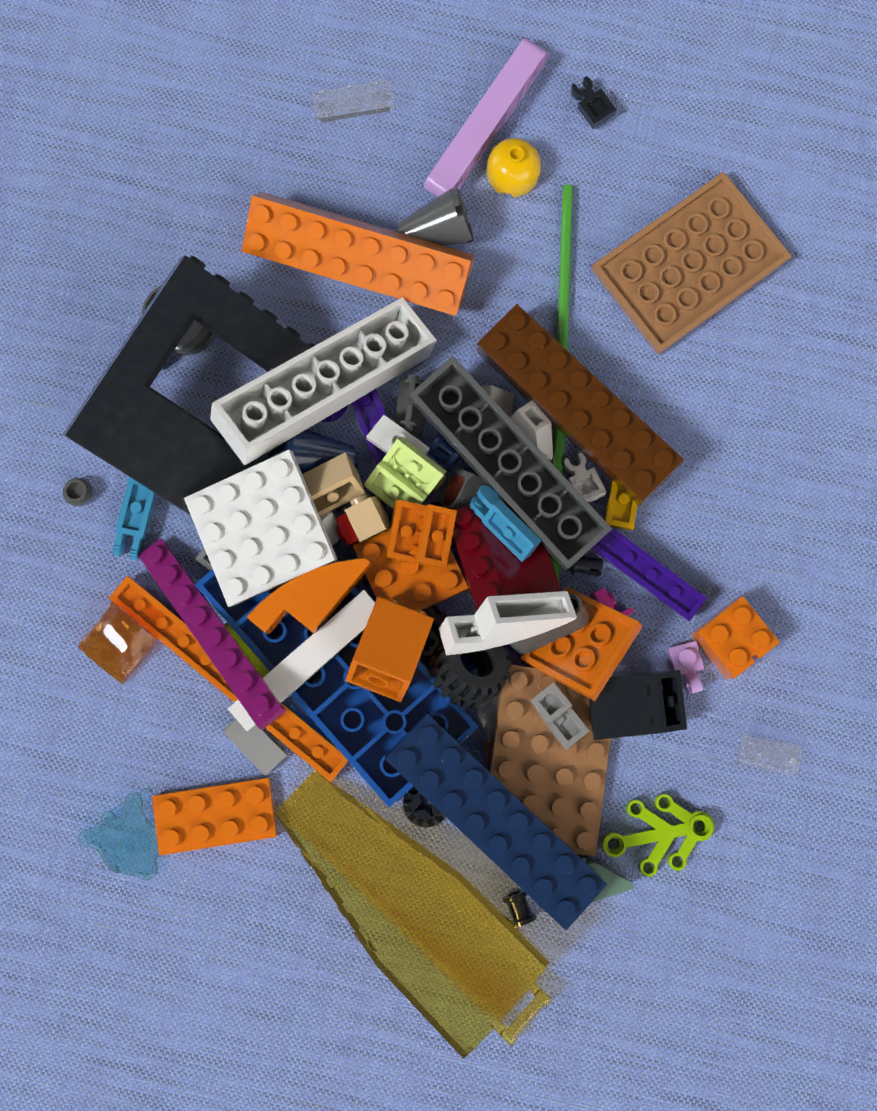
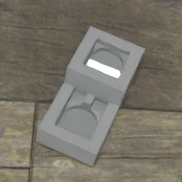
M554 682L530 700L541 719L565 751L590 731L571 708L572 704Z
M235 718L223 729L228 738L265 776L287 756L286 752L265 730L259 729L256 725L247 732Z

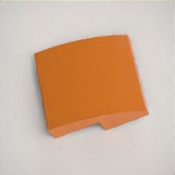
M399 499L396 500L384 558L445 569L447 567L457 511L431 504L425 506Z

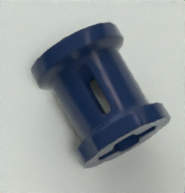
M440 434L429 446L430 449L427 455H433L449 471L461 456ZM440 449L445 450L450 456L445 455Z

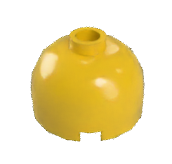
M509 138L499 142L493 148L487 160L486 175L488 181L502 195L506 193L512 194L511 197H519L528 194L535 188L540 177L541 159L538 151L530 142L521 138Z

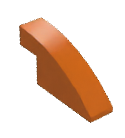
M366 558L335 562L306 572L276 589L261 601L247 618L262 631L270 634L287 612H289L310 631L315 633L372 567V564Z

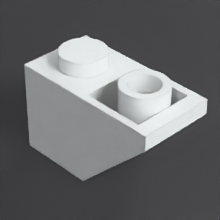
M532 400L518 409L510 418L551 461L553 459L551 421Z

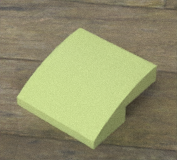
M400 436L363 486L393 509L395 501L398 499L421 505L447 471Z

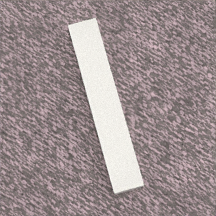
M364 590L263 677L280 703L364 631L375 604ZM239 700L228 708L247 732L256 725Z

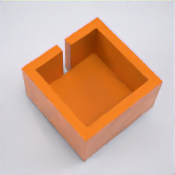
M743 596L733 599L690 633L725 679L736 678L755 663L754 659H760L780 643Z

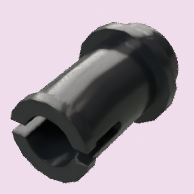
M582 556L566 571H569L571 575L582 573L600 577L601 571L599 570L603 569V559Z

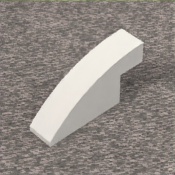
M568 591L488 596L474 615L446 617L439 627V632L447 656L486 650L521 641L575 620L577 616Z

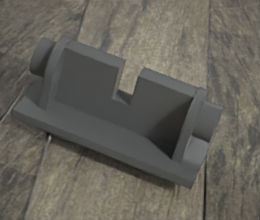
M412 374L408 375V379L400 378L395 423L411 435L421 436L424 415L411 402L409 394L425 380H419L418 375Z

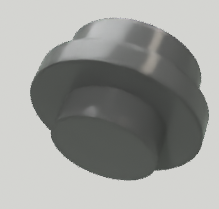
M73 478L63 488L64 499L73 506H83L92 497V487L89 482L82 478Z

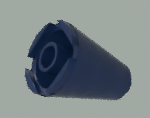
M304 430L283 443L282 453L287 450L293 451L302 474L343 453L347 454L356 469H358L359 452H355L354 446L309 430Z

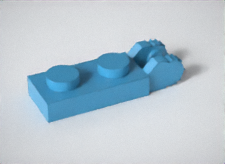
M130 477L115 529L117 534L113 546V554L120 557L125 549L126 535L132 536L134 539L130 550V557L132 560L137 561L139 559L138 555L141 554L143 549V539H146L157 494Z
M487 485L480 486L476 493L478 496L473 497L471 500L470 508L475 511L474 513L482 520L481 522L521 562L525 561L533 553L541 539L499 499V494L495 490H492Z

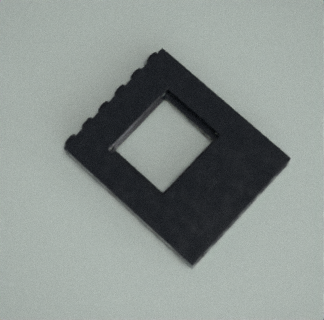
M184 255L178 260L62 435L191 516L184 500L185 497L263 462L270 453L269 451L244 465L220 433L150 387L192 322L195 320L267 372L316 345L312 343L306 344L299 339L301 335L295 329L289 326L284 328L276 322L278 318L270 311L258 309L253 305L254 300L244 292H235L229 287L230 282L219 274L212 275L204 269L206 265L201 260L192 255L190 257Z

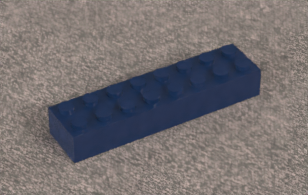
M427 712L386 754L385 760L566 931L608 885Z

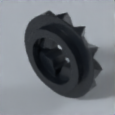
M414 786L405 793L403 799L404 812L414 825L424 828L433 827L446 818L433 804L431 805L433 815L427 812L426 809H418L416 811L415 809L421 804V795Z

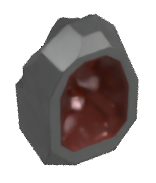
M458 469L450 476L444 488L441 499L442 507L453 510L470 505L473 497L478 496L476 493L480 486H484L486 483L475 474Z

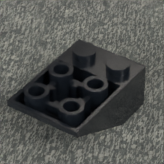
M680 670L654 671L610 677L596 701L589 698L593 740L659 734L687 729Z

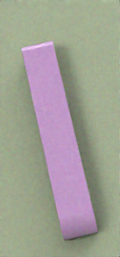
M527 38L521 41L427 177L424 184L426 191L438 197L454 187H457L458 190L460 189L542 70L549 55L547 50Z

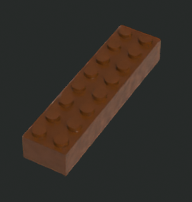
M518 304L477 343L478 354L527 401L533 400L551 423L614 481L639 507L684 461L674 449Z

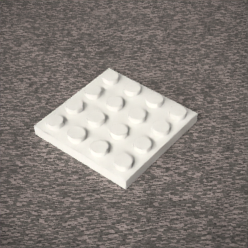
M291 450L278 454L184 498L228 607H233L285 584L297 576L338 560Z

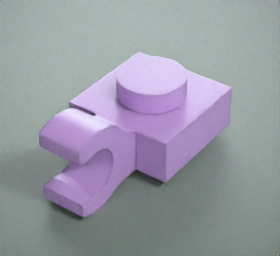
M694 641L667 648L672 670H680L681 675L684 677L688 694L703 691L701 680L696 672L704 669L697 642Z

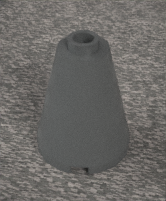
M457 187L447 190L398 222V229L394 230L442 246L467 244L474 241L471 224L468 223L466 215L467 211Z

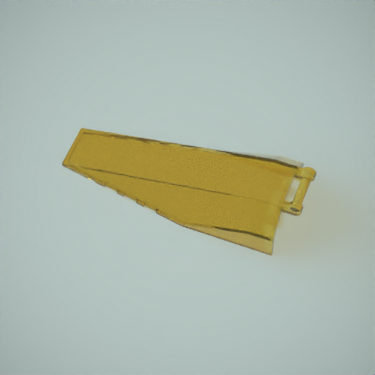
M314 770L276 810L274 814L296 847L300 849L308 865L317 874L322 882V886L329 892L337 904L338 910L347 919L355 931L354 934L374 964L463 1059L469 1056L493 1029L509 1045L513 1046L518 1040V1034L543 1006L547 1007L553 1001L550 995L536 983L552 963V960L460 872L335 783L328 781L319 772ZM529 990L535 997L510 1026L507 1027L501 1020Z

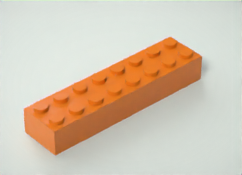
M259 192L251 197L241 251L400 299L403 297L405 301L454 316L461 309L475 258L473 254L265 192Z

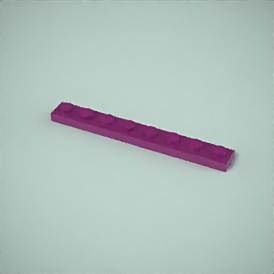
M160 538L138 556L256 726L263 730L286 712L207 599L195 586L194 581L166 542Z

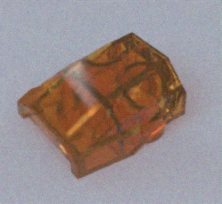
M111 601L109 608L102 618L82 640L78 648L114 679L124 684L141 664L158 639L150 632L141 628L140 624L135 623L132 617L123 613L122 609Z

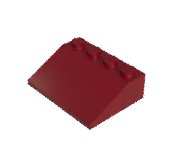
M470 505L453 509L457 511L452 541L476 612L488 596L563 591L549 553L541 543L538 544L529 558L521 562L481 522L482 520L474 513L475 511L470 508Z

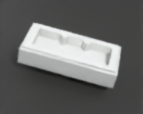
M385 415L381 417L366 436L368 441L386 454L400 436L425 455L430 449Z

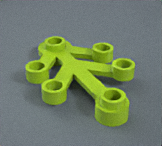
M660 793L654 799L655 807L662 812H670L683 822L670 825L647 810L641 801L632 799L626 804V812L634 818H640L655 829L623 836L617 832H609L602 839V849L611 857H619L624 854L628 847L657 842L649 856L643 858L638 865L639 871L644 876L652 877L657 873L658 864L674 838L685 836L678 851L670 853L667 857L669 867L675 871H681L686 867V859L697 841H705L712 836L715 826L711 816L702 811L690 813L674 803L671 796ZM662 797L668 799V806L665 808H661L659 805V800ZM634 803L640 805V811L637 814H633L630 810L631 805ZM698 820L703 822V829L701 831L694 829V824ZM612 838L618 841V846L615 849L608 847V842ZM675 856L681 857L682 861L679 866H673L672 859ZM646 862L653 864L652 871L644 872L643 866Z

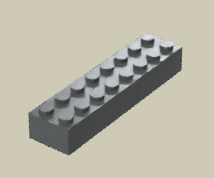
M454 356L450 357L409 394L411 402L479 477L499 494L500 500L541 539L540 543L565 571L612 530L608 523Z

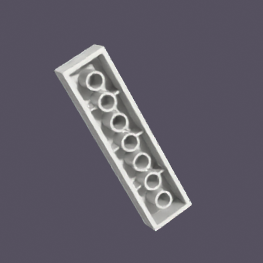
M402 297L212 403L210 420L242 463L246 465L429 358L436 339Z

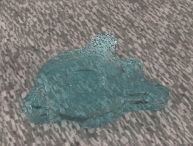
M131 793L126 796L121 816H117L113 811H106L102 814L99 825L96 828L84 829L78 835L79 843L95 849L100 854L104 864L117 874L121 873L137 876L142 880H150L158 871L157 857L159 851L156 828L143 813V799L139 793Z

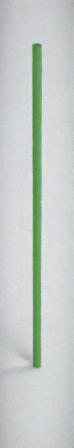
M564 185L562 187L557 341L567 351L573 214L572 185ZM554 426L552 464L563 475L565 436ZM549 553L559 580L560 564Z

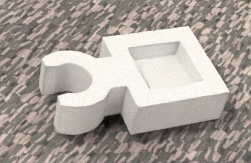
M582 453L577 455L578 466H573L568 458L564 460L563 466L565 471L573 475L568 478V481L588 503L606 495V490L595 468L586 470V458Z

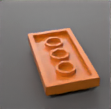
M270 777L152 796L159 855L278 836Z

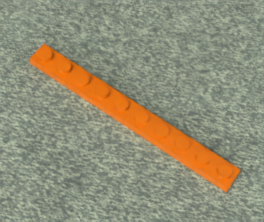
M127 576L110 595L109 599L235 703L238 698L185 622L134 579ZM281 703L286 712L269 724L266 729L328 781L332 782L347 764L348 760L336 746L284 703Z

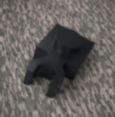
M585 76L582 84L586 89L580 90L574 83L571 87V94L575 99L581 100L578 103V110L591 128L594 129L615 116L617 109L602 89L596 92L592 90V81L589 77Z

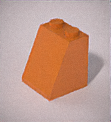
M377 597L345 681L401 702L413 678L434 618L429 617L422 610H411L403 607L393 599Z

